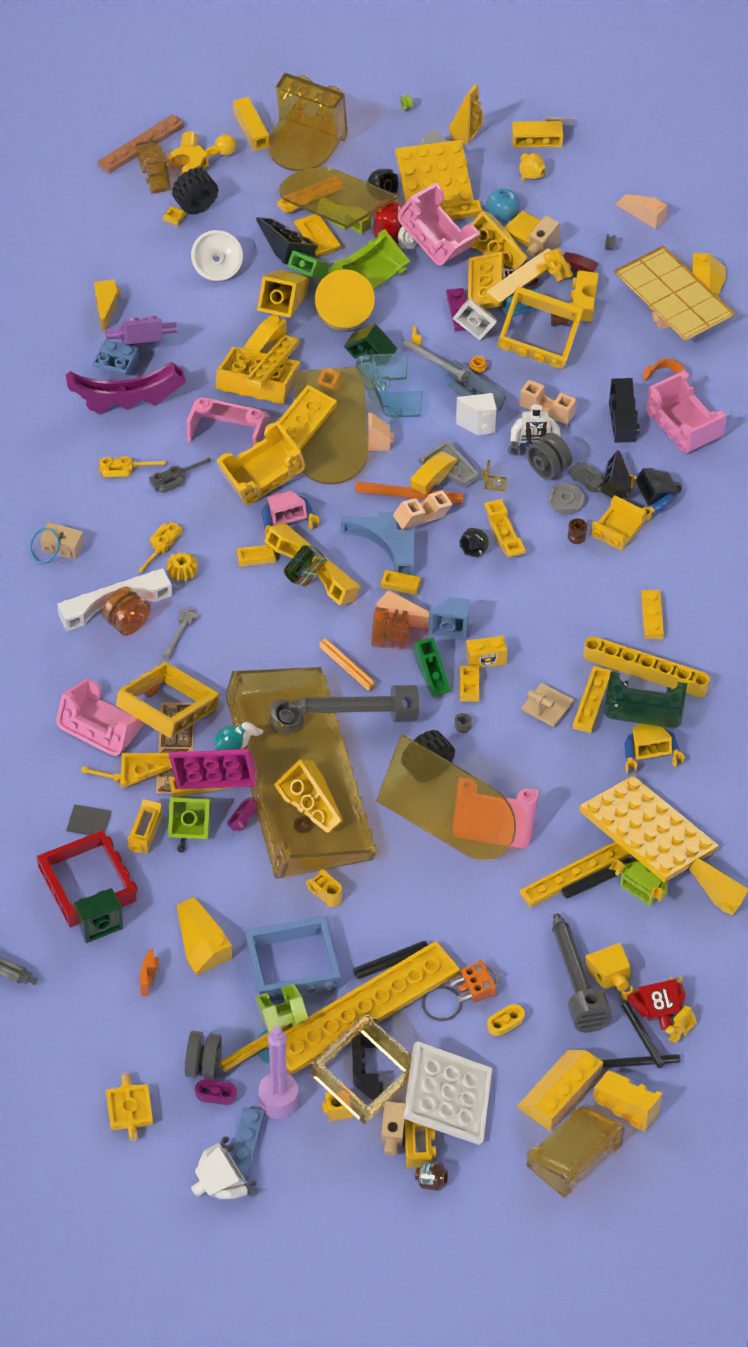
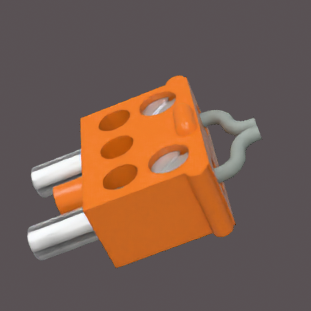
M479 960L478 963L460 969L461 975L449 980L451 986L464 983L458 986L460 993L468 991L457 996L459 1003L468 999H472L473 1003H476L491 996L496 997V986L500 974L498 971H493L492 968H486L484 962ZM488 970H489L492 974L496 975V976H495V983L493 982V980H492V978H491V976H490Z

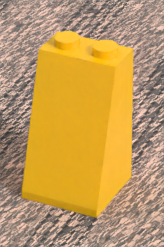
M280 269L262 277L257 311L291 318L308 294L311 277Z

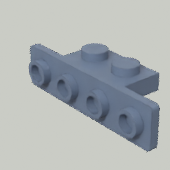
M452 360L451 365L459 370H467L470 375L468 380L462 383L456 375L448 371L447 375L453 379L449 387L461 396L493 393L496 410H501L506 395L457 360Z

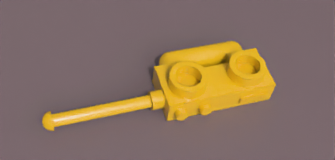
M127 456L99 459L100 475H103L105 478L128 477L130 473H133L132 467L166 465L164 460L136 462Z
M170 522L169 524L164 523L149 539L155 552L139 568L140 573L144 572V569L160 552L165 554L172 547L173 543L183 533L182 527Z

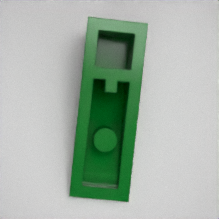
M434 637L416 641L411 647L431 696L434 697L450 692L451 690Z

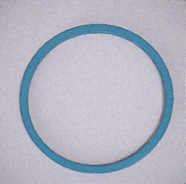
M50 528L38 530L30 541V554L39 563H48L53 560L60 548L59 536ZM50 530L57 538L56 552L49 560L39 561L35 558L32 551L33 540L39 532Z

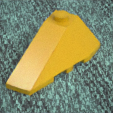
M474 84L466 94L454 120L449 125L450 139L462 140V143L466 145L469 144L483 126V110L480 109L481 101H478L480 94L477 84Z
M482 211L471 223L480 232L478 238L470 246L471 248L485 255L502 251L504 265L514 270L519 269L527 261V255L490 212Z
M693 253L691 275L717 298L726 281V267L711 254Z
M300 759L274 784L287 803L295 806L299 812L304 813L312 822L327 833H331L343 821L327 783L313 761Z
M195 897L176 905L186 960L195 975L232 959L231 943L222 929Z

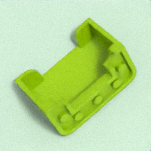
M384 229L377 234V238L370 240L367 245L346 259L343 258L336 261L327 272V275L342 269L353 270L363 275L370 282L374 290L397 273L399 275L404 273L410 260Z

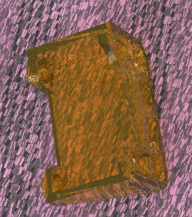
M585 1106L577 1107L571 1113V1117L538 1147L534 1146L529 1150L527 1154V1167L565 1198L572 1192L569 1186L574 1181L578 1182L580 1174L605 1151L608 1153L611 1150L616 1151L622 1146L625 1128L618 1122Z

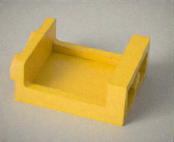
M614 496L611 499L610 508L598 522L594 521L592 523L591 535L623 551L644 525L646 510Z

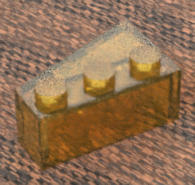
M155 140L137 143V158L142 172L148 175L146 182L150 184L151 194L170 191L168 169L171 166L169 159H166L165 152H162L161 145H158Z

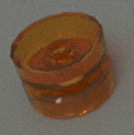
M125 586L119 588L108 598L102 610V618L111 626H114L122 635L128 636L142 627L149 617L151 608L144 598L139 596L132 588Z

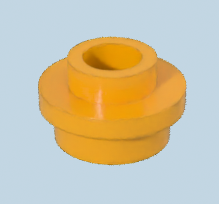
M475 356L470 361L469 367L473 372L480 373L486 370L487 362L483 357Z

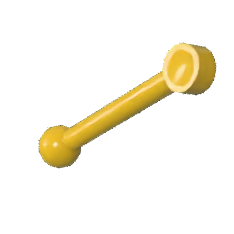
M87 766L81 768V772L84 774L91 773L112 778L115 782H119L121 775L118 773L112 775L88 769Z

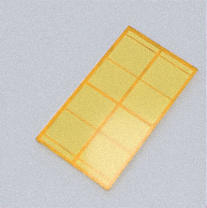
M664 245L614 270V273L684 341L735 315L734 311Z

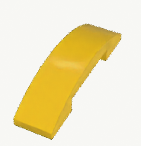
M502 499L484 503L491 529L503 553L507 557L525 554L526 550L521 539L517 538L507 517L508 511Z

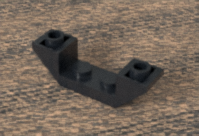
M377 1019L369 1021L352 1037L353 1085L373 1102H379V1094H383V1081H379L378 1073L365 1072V1063H361V1058H365V1048H377V1039H381V1027H377Z

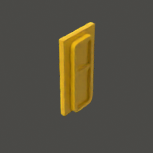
M318 213L293 221L302 237H307L318 245V248L314 251L316 256H326L341 248L340 243Z

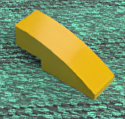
M443 451L436 454L424 463L410 478L411 488L427 495L434 485L438 486L458 459Z

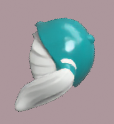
M244 722L240 726H226L215 735V750L243 749L247 746L251 735L259 736L264 731L250 722Z

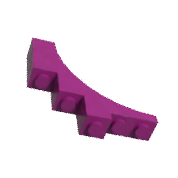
M173 362L148 375L122 381L93 380L82 377L72 371L65 375L68 389L86 399L88 409L95 411L99 415L114 403L126 410L142 399L156 406L186 383L183 369Z

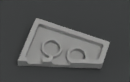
M448 440L418 458V462L423 465L430 458L443 451L458 459L457 463L445 476L446 478L463 487H467L480 478L479 473Z

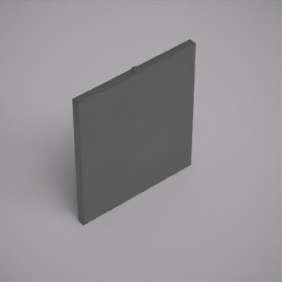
M74 805L67 831L91 835L101 830L105 832L111 811Z

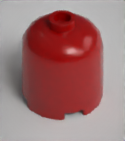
M385 201L377 206L373 225V235L375 238L378 237L377 234L385 229L395 243H399L398 233L402 225L398 220V213L403 207L402 204L396 201Z

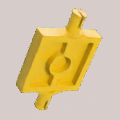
M126 1073L127 1081H125V1074L121 1075L122 1086L106 1089L111 1130L128 1129L129 1140H133L132 1133L134 1134V1140L138 1139L136 1128L153 1125L148 1084H131L130 1074Z

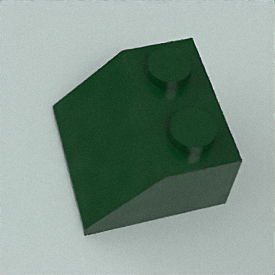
M112 888L101 890L95 895L87 898L84 897L74 902L75 915L86 944L124 929L122 906Z

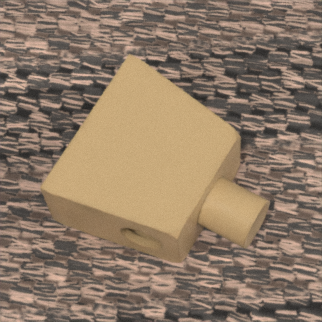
M547 215L544 216L529 236L530 247L526 252L530 257L540 254L547 248L552 251L561 244L559 222Z
M385 1101L381 1131V1145H385V1155L395 1156L397 1155V1147H402L405 1126L403 1115L406 1103Z

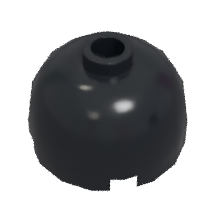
M377 169L373 171L367 180V191L370 197L378 202L392 201L395 198L392 197L394 192L398 191L399 182L397 174L393 173L392 169Z

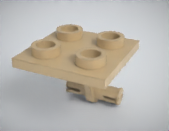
M541 682L535 691L530 690L527 697L529 698L521 707V710L554 727L573 704L574 699Z

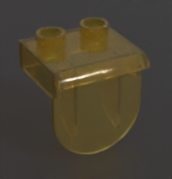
M284 73L276 85L279 122L269 136L268 152L272 160L284 169L291 171L312 170L324 164L330 158L339 142L346 140L348 126L345 94L335 86L325 87L313 83L311 79L304 75L294 76Z

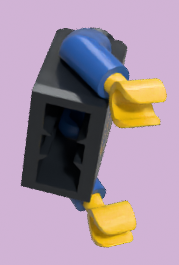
M642 468L640 472L636 473V476L630 475V488H634L636 482L647 505L652 506L651 508H642L646 510L647 514L645 522L651 520L653 512L657 513L674 500L676 493H680L682 489L681 484L674 482L670 474L665 471Z

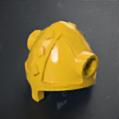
M524 153L521 156L519 171L522 175V181L526 178L538 179L545 176L546 168L541 155Z

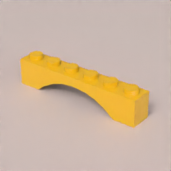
M286 523L271 526L264 541L277 553L293 558L303 545L312 546ZM313 553L304 566L308 568L316 558H322L317 557ZM326 558L327 562L316 576L323 583L327 595L339 605L355 602L361 586Z

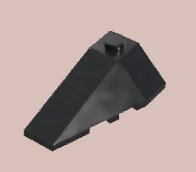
M256 218L274 254L284 264L288 265L293 250L310 255L318 248V245L311 239L298 237V232L285 229V225L272 218Z

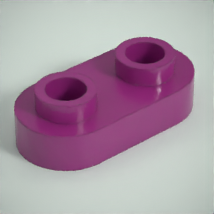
M249 797L238 806L227 822L232 831H240L247 825L249 817L257 811L258 803L252 797Z
M203 1079L195 1085V1096L202 1102L230 1105L237 1098V1089L229 1082Z

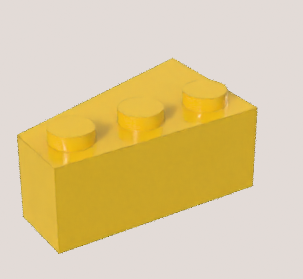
M608 1070L594 1087L593 1099L599 1105L612 1110L616 1116L629 1121L633 1127L645 1132L659 1115L663 1093L659 1091L652 1093L646 1090L647 1087L640 1084L639 1087L630 1083L629 1078Z

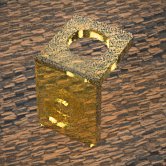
M488 460L487 469H483L482 479L485 480V489L505 491L506 477L489 476L491 460ZM499 481L502 483V485L495 486L492 484V482Z

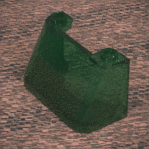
M610 672L604 705L606 717L614 720L666 728H677L681 725L687 683L678 682L677 687L672 690L670 687H667L665 694L628 688L629 681L624 683L620 679V673Z

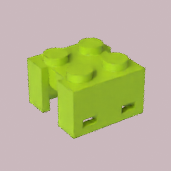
M295 984L281 988L285 1003L276 1006L271 1004L268 993L255 996L261 1020L268 1032H271L275 1026H279L283 1030L287 1024L291 1023L293 1026H296L308 1019L302 996Z

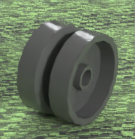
M552 432L547 433L539 441L529 445L526 453L534 471L547 480L554 478L560 471L570 467L573 459L565 441Z
M191 1031L186 1050L185 1077L196 1078L200 1074L202 1067L204 1079L216 1080L222 1054L221 1034L210 1033L205 1043L203 1032Z

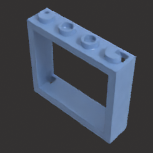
M325 916L245 930V943L258 995L268 993L271 1002L282 999L284 996L281 988L291 984H295L301 995H311L319 991H331V989L341 988V976ZM322 934L332 973L264 985L255 946Z

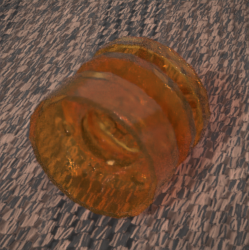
M376 607L373 618L371 646L384 648L386 641L390 640L391 649H395L396 641H399V650H404L410 629L408 610H403L402 618H399V609L395 610L393 617H389V608Z

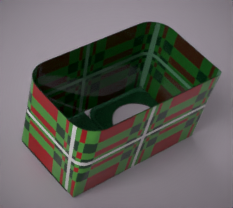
M303 545L284 568V574L291 583L306 587L328 560L318 548ZM315 555L316 557H319L312 562V559ZM307 568V570L301 576V572L303 571V569Z

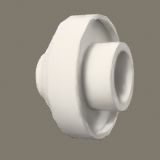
M402 226L398 233L399 244L403 249H412L416 246L417 242Z

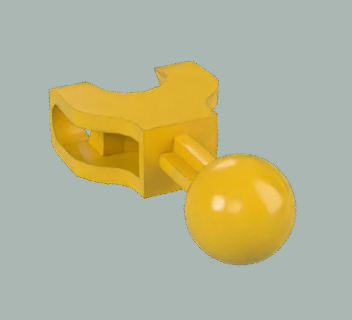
M222 134L216 139L215 145L205 150L200 145L195 147L181 146L169 153L168 161L174 167L185 165L182 168V173L194 168L204 169L209 166L208 158L218 153L223 156L232 154L236 149V141L231 135Z

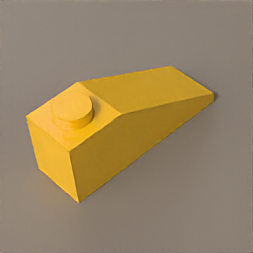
M115 279L94 282L95 298L102 331H105L118 305L117 297H120V288L116 286Z
M270 315L259 325L243 349L261 353L268 352L284 334L287 335V321L278 315Z
M696 858L689 870L712 902L723 912L733 916L747 894L748 888L701 859Z

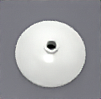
M221 230L208 231L199 236L194 242L191 251L193 267L199 275L210 281H224L233 277L240 269L243 260V251L238 240L233 235ZM218 257L219 261H214L213 258Z

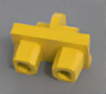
M561 248L543 254V258L549 267L548 272L554 275L557 282L573 275L570 270L571 266L569 262L565 261Z

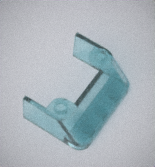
M408 353L359 356L356 361V367L367 395L385 416L390 419L421 417L422 390L386 391V388L390 386V380L407 379Z

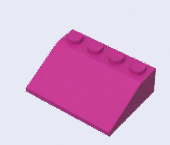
M249 749L169 752L177 789L256 786L257 764L254 754Z

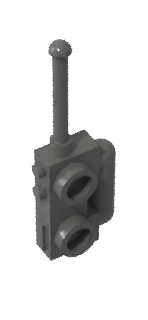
M207 458L181 469L179 466H172L164 472L155 473L149 477V483L156 492L164 493L183 485L185 480L184 473L205 463H210L211 459Z
M578 462L569 470L568 474L572 479L584 485L589 492L594 493L596 490L601 492L603 475L587 463L581 464ZM602 493L603 495H605V496H606L607 498H609L610 500L612 499L611 497H609V496H607L606 494Z

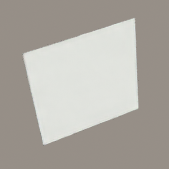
M546 117V121H562V125H577L578 121L575 118Z

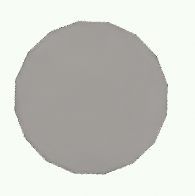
M562 483L557 487L554 486L549 492V505L560 514L571 515L580 511L584 506L585 494L584 492L582 493L577 485Z

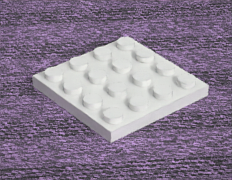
M417 1041L413 1045L403 1119L480 1145L484 1139L492 1068Z

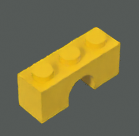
M578 271L577 278L573 277L572 288H575V290H571L570 300H573V302H570V304L584 308L580 321L592 322L598 273Z

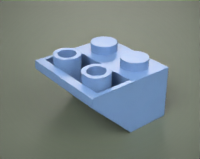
M104 340L92 363V367L124 375H133L139 364L138 348Z

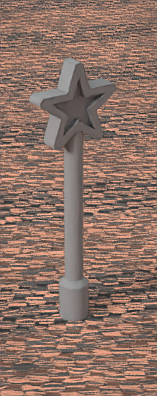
M193 607L187 611L179 610L181 617L178 618V621L181 625L169 647L164 651L162 655L164 659L169 660L173 653V648L186 624L188 623L189 626H192V620L199 619V614L193 613Z

